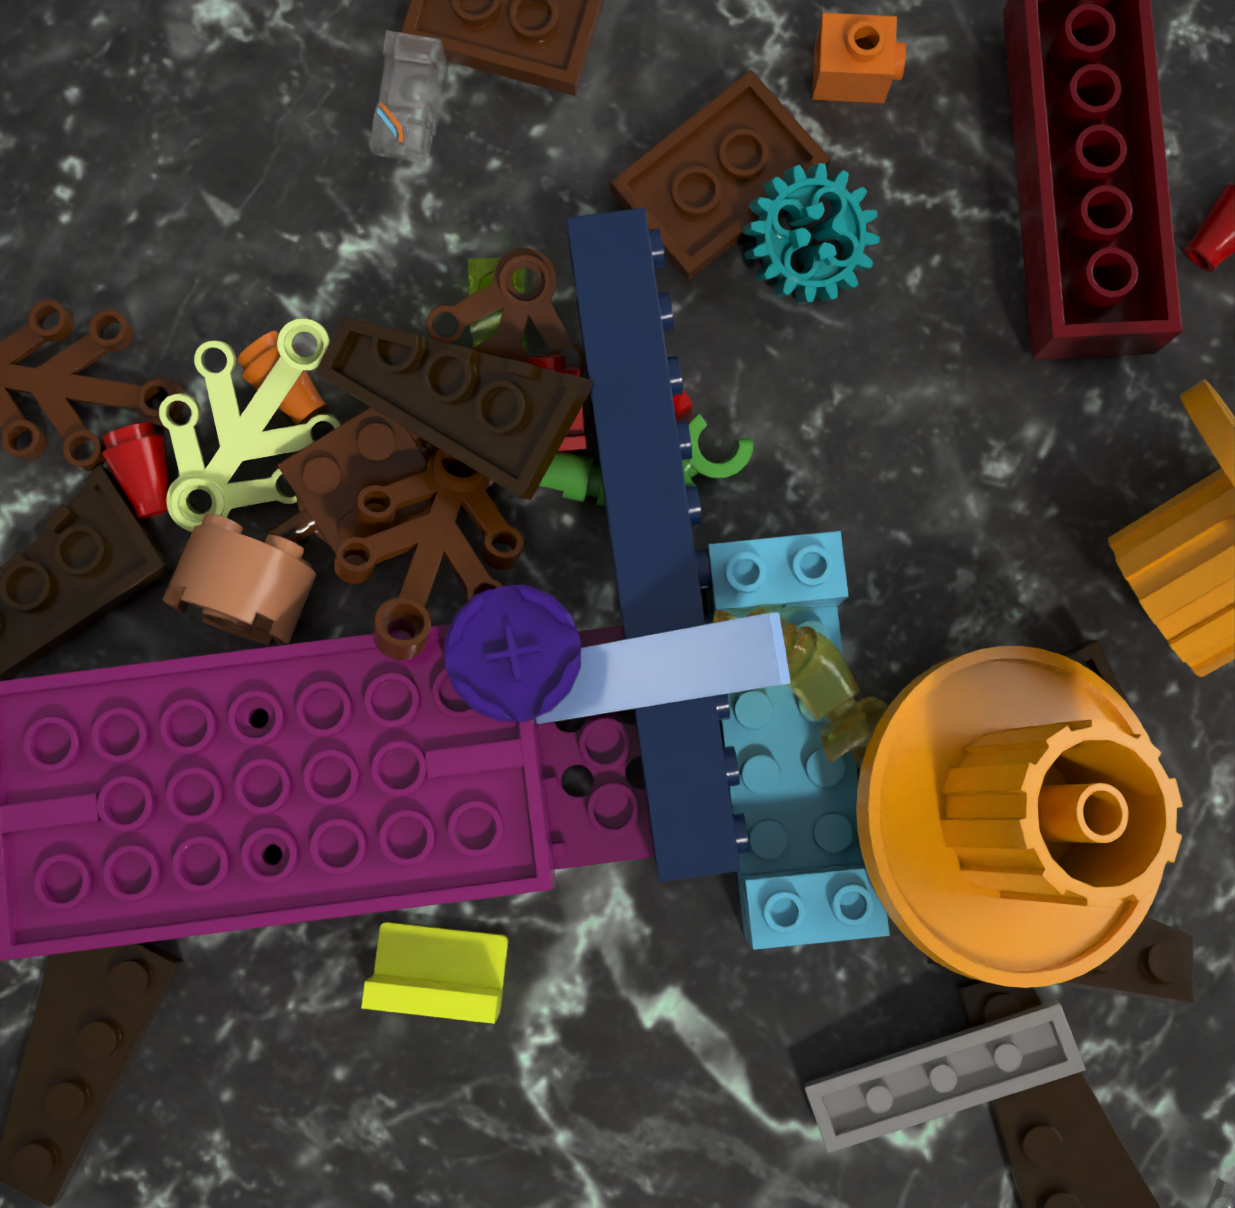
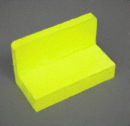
M390 921L384 922L379 929L374 974L364 983L361 1009L495 1024L501 1010L508 937L504 934Z

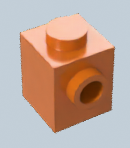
M822 13L814 47L812 100L884 104L892 81H901L905 68L906 43L896 41L897 16Z

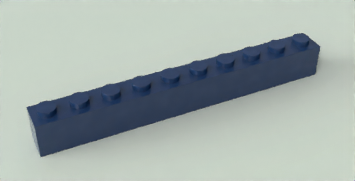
M645 208L566 218L568 245L587 379L595 382L589 395L624 640L717 623L715 614L704 616L700 591L711 588L706 549L694 550L691 525L701 524V506L697 485L685 486L682 460L692 459V444L688 421H676L672 397L683 395V383L678 356L667 357L663 333L674 331V322L669 292H657L654 269L664 268V250L660 228L648 230ZM728 694L635 708L634 716L656 873L659 882L741 871L738 853L749 852L748 831L744 813H732L729 787L740 785L738 762L734 746L723 747L719 724L721 720L730 719Z

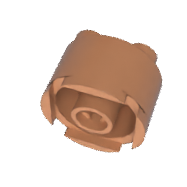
M206 513L201 525L193 527L165 592L163 601L185 614L189 603L201 608L202 623L228 634L269 646L272 638L278 646L288 645L316 578V573L312 570V564L301 559L304 549L298 544L276 535H267L263 543L242 535L243 528L236 522L220 515Z

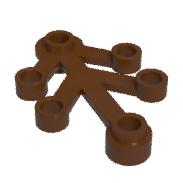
M517 248L507 252L495 266L493 283L453 306L449 304L436 306L430 311L426 319V330L429 336L435 341L449 344L456 342L462 336L465 326L503 308L497 333L470 349L526 363V357L529 356L521 340L529 315L550 349L549 355L559 354L564 349H572L579 355L578 367L580 368V376L586 370L583 349L571 341L550 302L557 287L555 268L543 253L535 249ZM520 268L533 270L537 277L535 288L528 293L518 292L512 284L513 274ZM449 312L456 317L458 328L451 336H441L435 331L433 319L437 314ZM457 473L451 474L456 477H464L463 475ZM490 479V482H489V486H491L492 483L494 482V481H492L491 479Z
M54 300L37 302L29 312V323L0 342V427L3 430L1 442L3 448L9 454L23 461H33L43 455L47 448V436L41 428L25 419L8 390L33 394L64 440L63 455L65 459L83 471H93L99 464L103 466L106 461L101 453L107 449L104 441L88 430L69 400L137 411L145 422H152L155 429L169 431L159 418V410L151 409V399L155 394L162 391L167 392L168 396L176 393L188 394L177 382L166 377L152 378L140 386L76 375L109 352H120L131 344L134 336L133 327L127 319L114 310L98 312L90 322L88 334L37 368L16 364L47 341L59 342L66 339L73 330L74 321L72 315ZM51 313H59L57 325L52 329L44 330L43 322L45 318ZM111 323H120L118 335L113 339L105 340L103 338L104 329ZM174 401L169 407L170 418L175 423L181 425L188 421L191 415L190 407L183 401ZM25 431H31L33 439L30 446L24 450H18L17 439L20 434ZM86 441H92L94 444L93 454L88 459L79 461L77 457L79 446Z
M441 449L436 450L430 456L425 472L387 486H367L359 492L356 501L355 516L358 523L364 528L373 531L388 528L395 519L397 509L435 497L429 514L366 538H346L338 544L335 551L334 569L338 577L345 582L359 584L372 577L375 571V564L416 549L399 597L384 602L378 608L374 620L373 641L376 647L384 655L395 660L413 658L420 654L427 645L431 618L425 606L443 556L466 592L463 606L474 595L491 588L493 590L503 586L497 580L490 578L455 521L461 504L484 535L481 555L485 563L497 570L513 568L520 559L524 545L520 532L507 525L487 494L486 489L489 486L490 479ZM457 473L463 475L464 477H456L451 474ZM376 503L384 506L386 510L383 512H372L366 506ZM505 543L511 547L512 551L500 552L492 544ZM357 555L364 558L366 563L358 566L351 565L344 558ZM394 630H403L409 633L412 639L399 640L391 637L389 633Z

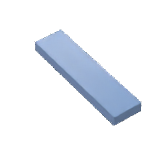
M779 612L765 613L581 648V669L571 693L552 712L537 717L536 723H548L790 684Z

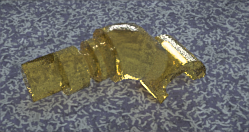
M761 606L754 609L747 617L775 612L766 606ZM717 609L713 617V623L739 618L730 612ZM780 616L791 681L790 684L785 685L795 693L817 720L824 717L828 718L829 722L823 725L820 733L823 748L830 763L851 751L857 767L861 770L870 738L888 705L873 696L856 702L854 698L861 693V690L840 650L829 639L810 626L798 628L792 623L787 624L786 619Z

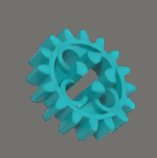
M818 163L809 167L806 175L802 167L797 165L784 171V181L776 176L763 184L769 198L758 197L750 201L748 207L759 218L756 222L744 225L742 233L756 237L757 246L747 250L744 253L745 258H761L764 266L755 277L759 282L775 277L777 279L774 290L775 296H788L795 289L798 304L813 302L816 293L821 302L833 300L838 295L837 286L842 290L855 288L859 284L852 270L861 271L872 267L873 261L863 251L864 247L879 243L880 236L866 232V223L878 216L877 210H861L859 203L865 197L867 190L861 187L849 192L845 188L849 173L845 170L835 173L827 179V170L824 163ZM821 196L826 197L831 204L830 215L827 219L814 224L811 234L805 228L796 230L783 229L778 222L780 209H784L789 213L786 215L788 224L799 227L819 220L825 210L823 203H818ZM811 236L817 241L836 239L841 243L843 255L840 260L833 257L837 255L835 246L824 242L804 248L798 256L800 266L804 265L801 273H796L790 265V258L793 252L803 246H807Z

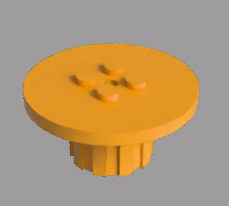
M1206 379L1181 393L1180 398L1221 468L1108 537L1109 546L1116 557L1115 561L1139 599V603L1183 663L1186 662L1194 674L1201 678L1235 659V416Z
M997 646L974 650L950 657L917 676L891 702L877 723L862 761L857 788V831L861 854L875 893L889 917L920 951L935 962L968 978L1002 986L1029 988L1058 984L1081 976L1101 965L1125 944L1143 921L1157 893L1166 862L1174 863L1182 835L1176 832L1177 808L1183 806L1176 778H1168L1158 760L1161 752L1151 743L1141 722L1126 701L1093 671L1063 655L1041 648Z

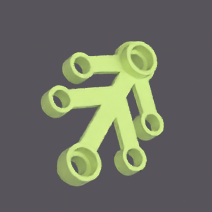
M296 319L287 323L281 329L277 340V348L281 357L242 415H240L231 375L236 365V356L233 349L225 342L218 340L207 341L197 348L194 355V364L198 372L205 377L220 448L207 467H205L194 428L201 418V407L198 401L189 394L176 393L166 397L159 407V418L162 424L170 431L180 474L169 487L166 499L167 509L171 518L181 528L192 532L194 526L201 525L206 513L228 518L232 508L275 500L284 504L297 503L296 494L286 495L279 490L277 481L278 477L282 475L279 468L268 478L228 482L242 461L300 451L315 442L316 440L312 436V428L317 422H329L335 429L342 425L335 416L321 413L313 416L305 424L263 431L303 370H313L319 366L331 342L328 332L320 323L311 319ZM309 332L316 338L318 346L312 356L303 357L294 350L293 340L298 333ZM212 347L221 349L227 357L226 367L221 372H212L204 364V354ZM174 401H183L190 407L192 416L187 424H177L170 418L169 407ZM201 489L209 493L212 499V506L209 510L201 512L191 506L189 496L193 490Z

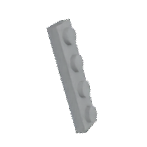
M1054 1000L805 1083L804 1088L827 1153H831L1085 1071L1086 1068L1061 1004L1058 1000Z

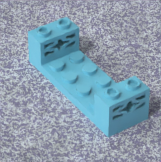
M841 531L708 544L706 552L710 568L711 588L706 589L709 615L715 614L717 622L779 612L791 681L790 684L728 693L730 719L721 720L723 747L734 746L739 769L740 785L729 787L732 813H744L749 839V852L738 853L741 871H737L744 938L751 948L756 950L890 936L887 912L878 899L868 877L857 831L858 775L837 606L849 597Z

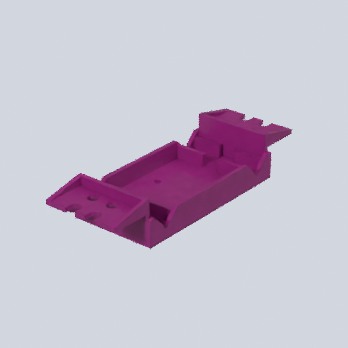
M451 624L431 626L428 642L424 650L417 656L405 660H395L384 655L376 647L373 641V634L0 681V961L553 890L556 885L555 870L654 857L645 789L633 787L627 781L625 774L628 763L632 759L640 757L636 724L624 722L618 715V711L585 716L583 726L575 732L568 733L561 731L555 722L537 724L536 718L528 722H499L475 712L454 691L445 668V637ZM622 626L578 631L581 639V648L624 640ZM403 630L389 633L391 637L399 640L412 639L411 635ZM262 708L268 713L269 719L264 727L257 728L252 723V715L256 710ZM583 765L593 775L592 789L582 797L569 795L562 786L563 773L570 766ZM271 844L277 845L282 851V858L277 864H271L265 858V851Z

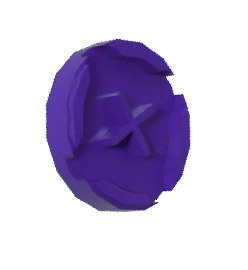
M528 585L500 586L474 595L455 614L445 637V668L454 691L475 712L499 722H528L552 712L571 693L581 669V639L571 614L552 595Z

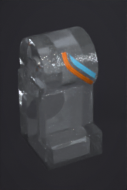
M386 30L382 53L385 66L379 101L375 108L372 126L373 151L376 156L425 163L429 156L433 135L436 134L448 74V65L442 41L436 38Z

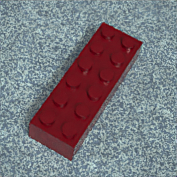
M1008 0L1003 9L1031 358L1032 360L1156 354L1182 333L1183 330L1151 0Z

